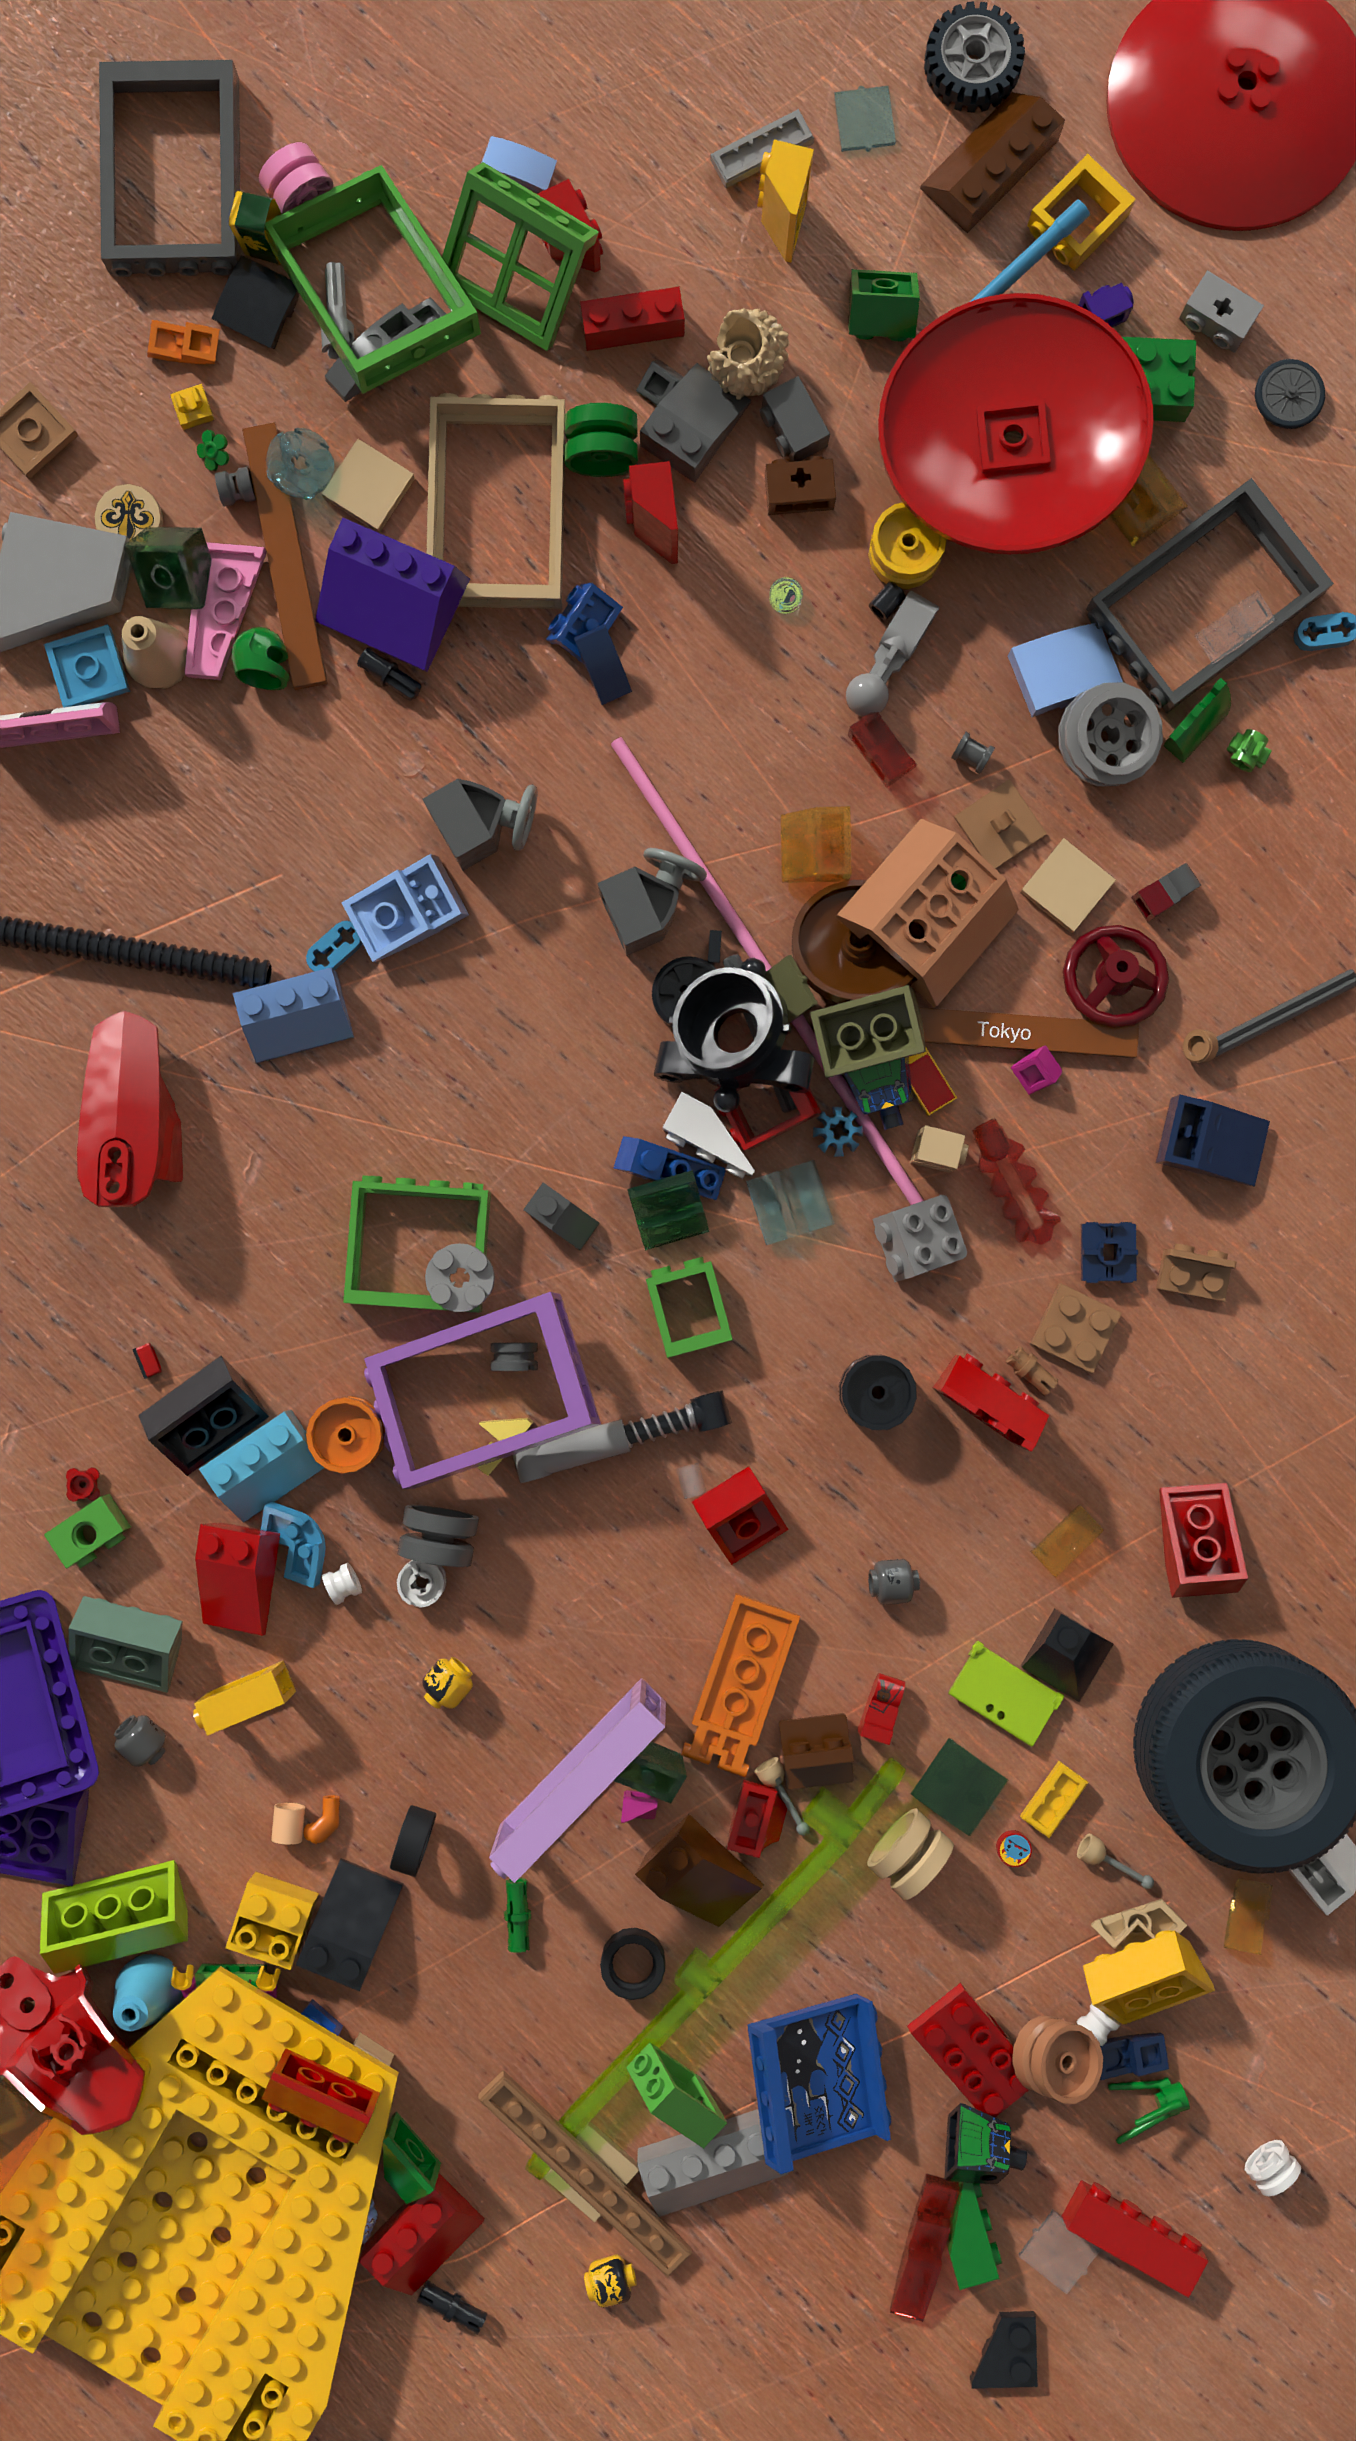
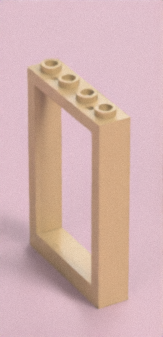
M444 393L439 395V397H430L426 554L443 561L447 423L552 426L549 585L468 583L458 607L562 609L566 441L565 399H558L551 395H544L539 397V399H525L521 395L492 398L487 394H476L469 398L458 397L451 393Z

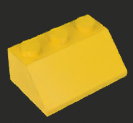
M774 139L771 152H764L760 167L761 178L758 188L760 194L757 207L762 208L761 222L783 259L791 263L808 201L814 149Z
M1175 1930L1161 1931L1153 1939L1143 1943H1130L1122 1951L1114 1954L1099 1955L1093 1962L1083 1965L1092 2005L1123 2025L1215 1991L1214 1985L1190 1941Z

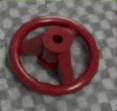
M1122 925L1096 927L1080 936L1067 952L1062 971L1065 992L1076 1010L1092 1022L1113 1028L1133 1026L1152 1016L1165 1000L1169 984L1167 962L1157 944L1139 930ZM1118 937L1133 941L1144 949L1154 964L1155 975L1140 966L1134 954L1121 950L1111 938ZM1096 943L1103 961L1099 964L1095 973L1097 986L1085 999L1078 988L1076 970L1079 958L1090 945ZM1133 986L1153 991L1146 1003L1131 1013L1114 1015L1096 1009L1107 995H1124Z

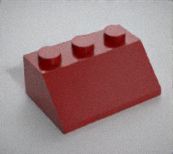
M670 461L629 466V478L623 479L627 524H633L634 534L637 538L669 563L677 564L678 524Z
M285 2048L261 2099L268 2102L269 2107L281 2113L288 2111L300 2117V2121L309 2127L324 2128L332 2132V2136L344 2143L353 2142L358 2145L372 2117L380 2092Z
M439 2173L434 2191L411 2203H404L364 2244L359 2262L382 2286L412 2296L484 2222L485 2218Z

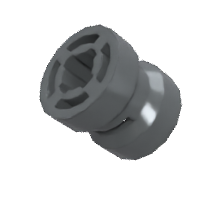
M249 466L238 468L235 473L229 474L226 471L215 473L216 486L223 507L234 505L238 500H244L245 502L256 500Z

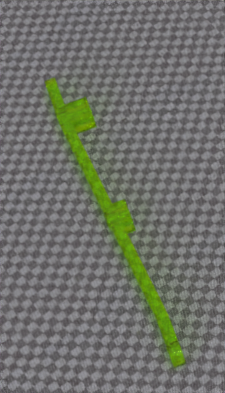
M889 1758L850 1807L846 1806L822 1786L803 1810L802 1817L803 1821L821 1834L824 1839L711 1958L697 1947L694 1948L675 1973V1984L681 1990L567 2109L558 2121L576 2138L579 2132L628 2082L631 2076L626 2067L649 2042L660 2048L843 1855L899 1784L906 1772L904 1766L894 1758ZM536 2153L532 2154L525 2167V2170L538 2180H541L551 2169Z

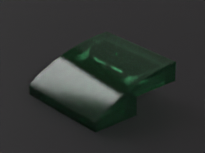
M693 1170L627 1189L645 1250L709 1232Z
M948 1738L911 1792V1795L959 1830L971 1836L1009 1779L982 1759L977 1758L955 1740Z

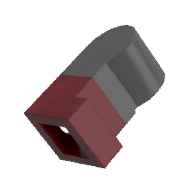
M1185 863L1141 889L1131 898L1146 921L1149 922L1199 888L1201 883L1189 865Z

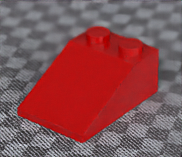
M1227 1483L1160 1488L1165 1567L1171 1597L1239 1593L1248 1580Z
M222 1522L200 1524L195 1562L203 1624L261 1636L266 1635L280 1533Z

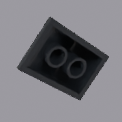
M341 1858L308 1933L296 1966L360 1991L404 1883Z

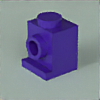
M1120 283L1113 287L1105 285L1096 290L1092 296L1089 291L1083 293L1078 306L1097 315L1113 328L1127 321L1133 309L1134 300L1130 289Z

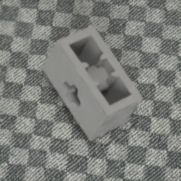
M1207 270L1186 303L1179 319L1184 321L1185 325L1192 331L1202 332L1213 339V342L1218 347L1226 350L1229 349L1235 353L1264 305Z

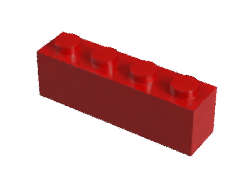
M1081 2180L1062 2214L1067 2230L1189 2298L1209 2262L1201 2248V2242L1188 2233H1183L1182 2236L1172 2231V2227L1166 2221L1157 2216H1153L1151 2219L1141 2213L1142 2210L1131 2201L1123 2199L1120 2202L1111 2197V2192L1099 2183L1093 2182L1090 2185Z

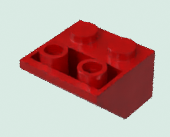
M567 179L538 193L537 195L599 232L595 244L586 250L580 268L592 272L601 270L600 256L603 255V249L599 240L602 239V233L596 220H589L585 212L588 208L581 190H574L570 180ZM542 240L550 257L562 261L565 253Z

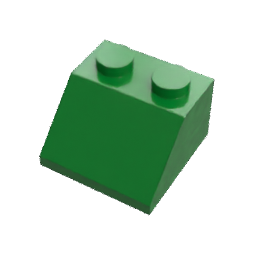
M851 269L848 315L849 335H854L856 338L863 340L872 339L874 336H882L898 342L905 341L907 338H915L920 301L917 273Z

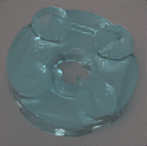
M295 428L294 431L286 433L283 431L272 439L266 455V473L268 479L285 494L310 500L316 494L322 492L330 482L334 471V459H332V455L329 452L327 442L319 434L309 429ZM299 456L306 459L305 465L308 468H302L301 470L295 468V464L291 462V459L295 457L298 460Z

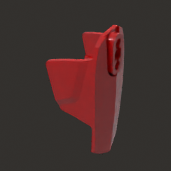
M127 1011L116 1013L94 1027L84 1079L77 1144L78 1182H80L83 1196L98 1207H134L150 1195L155 1180L165 1182H182L181 1120L160 1073L158 1028L145 1018ZM117 1151H121V1156L117 1159V1164H114V1162L111 1160L114 1159V1153ZM119 1184L120 1187L116 1193H109L113 1185Z

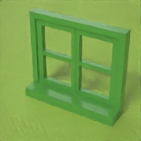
M482 162L466 174L442 258L475 308L548 351L553 347L586 250L595 244L599 232ZM479 201L516 223L506 254L470 233ZM528 231L565 253L555 283L550 282L518 262ZM467 243L503 264L493 294L458 273ZM515 272L551 293L541 323L505 302Z

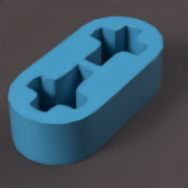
M1348 612L1306 618L1296 627L1293 637L1294 642L1304 651H1316L1349 645L1356 638V616ZM1343 622V626L1345 628L1350 627L1351 631L1344 637L1343 632H1331V630L1336 629ZM1308 627H1310L1311 632H1323V634L1317 635L1313 641H1311L1309 636H1304L1303 633Z
M351 921L339 922L307 951L306 961L312 971L315 972L330 967L336 970L362 946V941L355 930V933L352 935L355 941L352 944L343 942L338 948L336 947L342 940L341 931L344 929L347 932L355 930ZM332 948L334 949L327 957L330 962L328 966L324 967L322 964L315 966V963L318 961L315 955L318 952L327 954Z

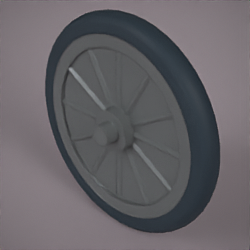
M1284 359L1271 364L1262 372L1255 387V401L1258 410L1268 422L1280 428L1296 429L1309 424L1319 415L1325 402V386L1320 374L1308 363L1296 359Z

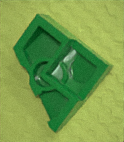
M1222 678L1213 685L1211 691L1193 708L1163 745L1182 763L1186 761L1230 711L1231 694L1228 684Z

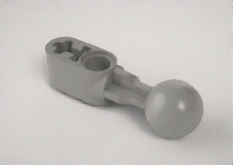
M912 590L908 593L879 642L880 646L874 654L875 664L871 671L856 676L847 687L846 701L851 711L861 717H872L882 712L889 698L887 681L892 673L901 670L905 661H909L940 608L939 606Z

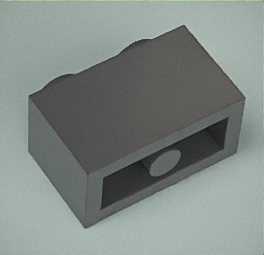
M799 375L763 394L760 415L768 428L772 426L777 435V438H775L776 445L783 457L788 455L791 462L802 461L828 447L830 433Z

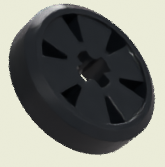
M686 956L676 958L660 969L653 982L652 1001L656 1013L664 1023L673 1027L669 1023V1018L673 1017L676 1005L682 995L680 990L683 987L687 989L697 978L715 970L716 968L712 964L701 958Z

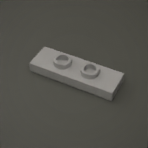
M799 109L710 154V160L725 189L760 171L764 152H771L774 139L803 147L813 144L814 137Z

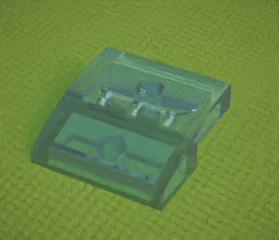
M815 1160L746 1181L766 1245L834 1225Z

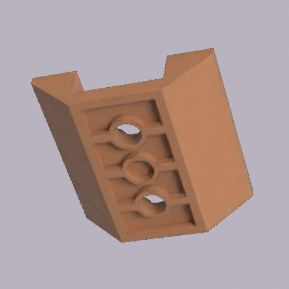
M920 819L835 917L859 939L869 934L916 977L911 986L935 1008L1018 912L1019 908L1007 879L959 834ZM957 873L964 877L966 881L964 890L954 888L951 882L952 874ZM911 922H917L923 927L924 936L922 939H915L911 936L909 932V924Z

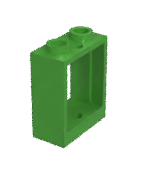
M703 1257L683 1262L685 1268L672 1272L670 1266L652 1270V1278L646 1279L667 1358L733 1340L712 1262L704 1263ZM705 1272L721 1329L672 1342L656 1285Z
M649 2042L626 2067L650 2113L703 2149L727 2124L703 2079Z

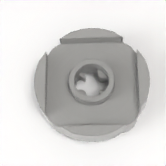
M451 1244L433 1255L426 1269L425 1281L427 1290L434 1302L450 1311L465 1312L475 1309L489 1297L494 1287L495 1273L487 1256L476 1247L468 1244ZM457 1268H464L466 1270L464 1274L469 1273L470 1276L469 1282H463L462 1288L455 1287V1281L451 1282V1274H455Z

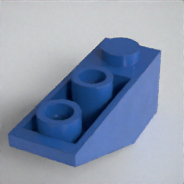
M625 1136L622 1138L613 1167L614 1169L712 1200H717L726 1172L724 1167L642 1139Z

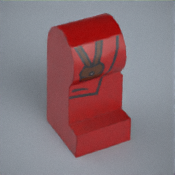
M881 1673L877 1674L857 1729L860 1736L890 1745L894 1733L893 1728L899 1712L898 1708L905 1689V1681Z

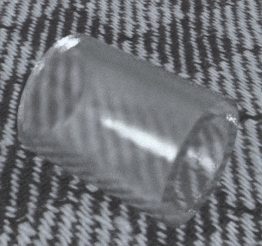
M699 1463L676 1469L684 1499L707 1492Z

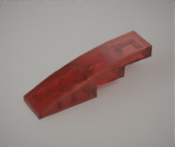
M930 2174L925 2175L906 2239L891 2301L890 2313L924 2321L942 2268L941 2257L951 2230L950 2219L960 2192L959 2182L946 2181L944 2178Z

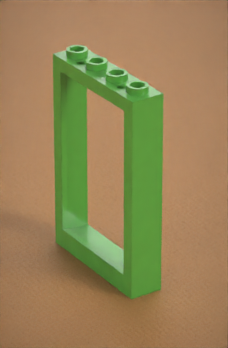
M382 165L366 171L342 185L335 186L331 190L311 200H307L303 204L281 215H277L265 223V231L271 249L362 394L481 334L476 309ZM382 204L451 312L357 359L289 249Z

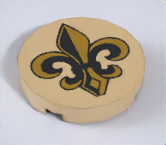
M131 484L115 486L107 491L97 503L94 516L96 529L127 536L134 544L135 553L145 551L153 541L156 542L159 538L163 526L162 510L155 498L142 487Z

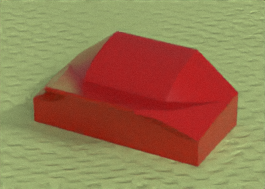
M743 1780L730 1825L726 1845L727 1850L760 1858L764 1848L779 1841L788 1808L778 1797L777 1789Z

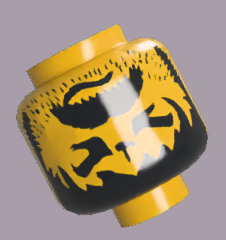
M452 1657L450 1660L445 1658L438 1660L422 1680L423 1688L427 1692L424 1695L425 1700L436 1709H440L442 1706L449 1709L456 1708L473 1687L470 1678L473 1675L471 1670L455 1657Z
M619 2254L592 2261L589 2266V2272L584 2273L588 2298L590 2302L595 2301L600 2308H607L629 2301L631 2287L637 2285L632 2263L626 2265L624 2259Z

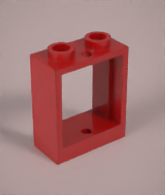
M810 1087L807 1093L789 1091L800 1114L757 1136H754L740 1105L732 1112H719L723 1117L727 1116L732 1126L730 1129L731 1137L738 1147L742 1146L744 1151L751 1150L822 1114Z

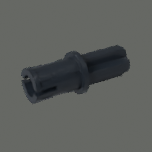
M366 648L360 655L357 666L379 679L381 686L385 687L388 685L408 700H413L418 696L421 690L420 683L398 669L397 663H389L373 652L371 648Z

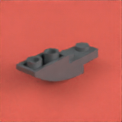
M431 297L410 310L402 303L372 324L350 345V348L357 359L446 315V313ZM338 358L325 375V381L346 402L361 393L341 359Z

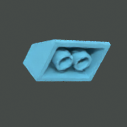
M287 1410L202 1466L199 1470L216 1496L244 1523L262 1511L264 1505L271 1501L275 1502L324 1469V1467L317 1463L310 1453L305 1429L293 1411Z

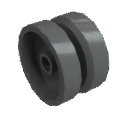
M405 1506L402 1524L408 1529L420 1533H406L402 1535L399 1540L397 1554L410 1560L431 1565L470 1567L474 1547L466 1541L455 1538L467 1539L476 1536L480 1517L440 1507Z

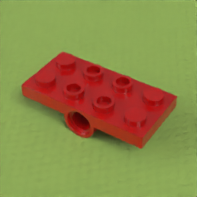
M961 1982L907 2025L912 2036L975 2109L996 2118L1029 2091L1021 2084L1015 2074L1012 2062L1014 2045L989 2012L984 2011Z

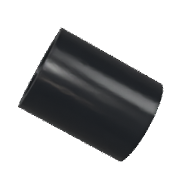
M889 581L869 603V608L880 619L887 620L903 602L906 595L898 585Z

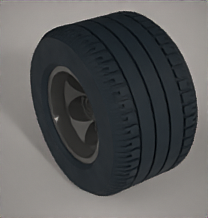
M1245 1639L1216 1641L1212 1644L1202 1645L1199 1649L1195 1648L1187 1652V1655H1182L1174 1660L1175 1663H1171L1166 1667L1163 1674H1159L1155 1679L1156 1682L1147 1691L1148 1694L1144 1697L1141 1703L1142 1707L1139 1709L1136 1718L1135 1736L1133 1737L1134 1761L1136 1763L1137 1775L1140 1778L1139 1781L1149 1802L1162 1819L1197 1853L1218 1865L1240 1872L1267 1874L1289 1871V1869L1294 1870L1298 1867H1303V1864L1307 1865L1315 1861L1317 1857L1321 1858L1323 1854L1328 1853L1329 1849H1333L1339 1843V1840L1343 1839L1344 1835L1349 1832L1348 1829L1353 1827V1823L1356 1822V1708L1346 1693L1330 1677L1314 1666L1279 1647L1259 1641ZM1250 1710L1252 1712V1720L1249 1724L1240 1726V1715L1244 1711ZM1277 1726H1282V1737L1277 1741H1271V1731ZM1218 1730H1223L1224 1738L1222 1742L1218 1745H1211ZM1244 1743L1251 1747V1752L1246 1757L1238 1754L1239 1748ZM1279 1761H1285V1771L1281 1775L1274 1776L1273 1768L1275 1764ZM1220 1765H1226L1227 1772L1225 1776L1219 1780H1214V1769ZM1256 1780L1258 1783L1256 1791L1251 1795H1245L1244 1789L1246 1784Z

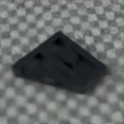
M1034 2311L999 2312L993 2325V2333L986 2340L981 2351L982 2358L975 2372L972 2371L970 2375L972 2389L1038 2387L1036 2316Z

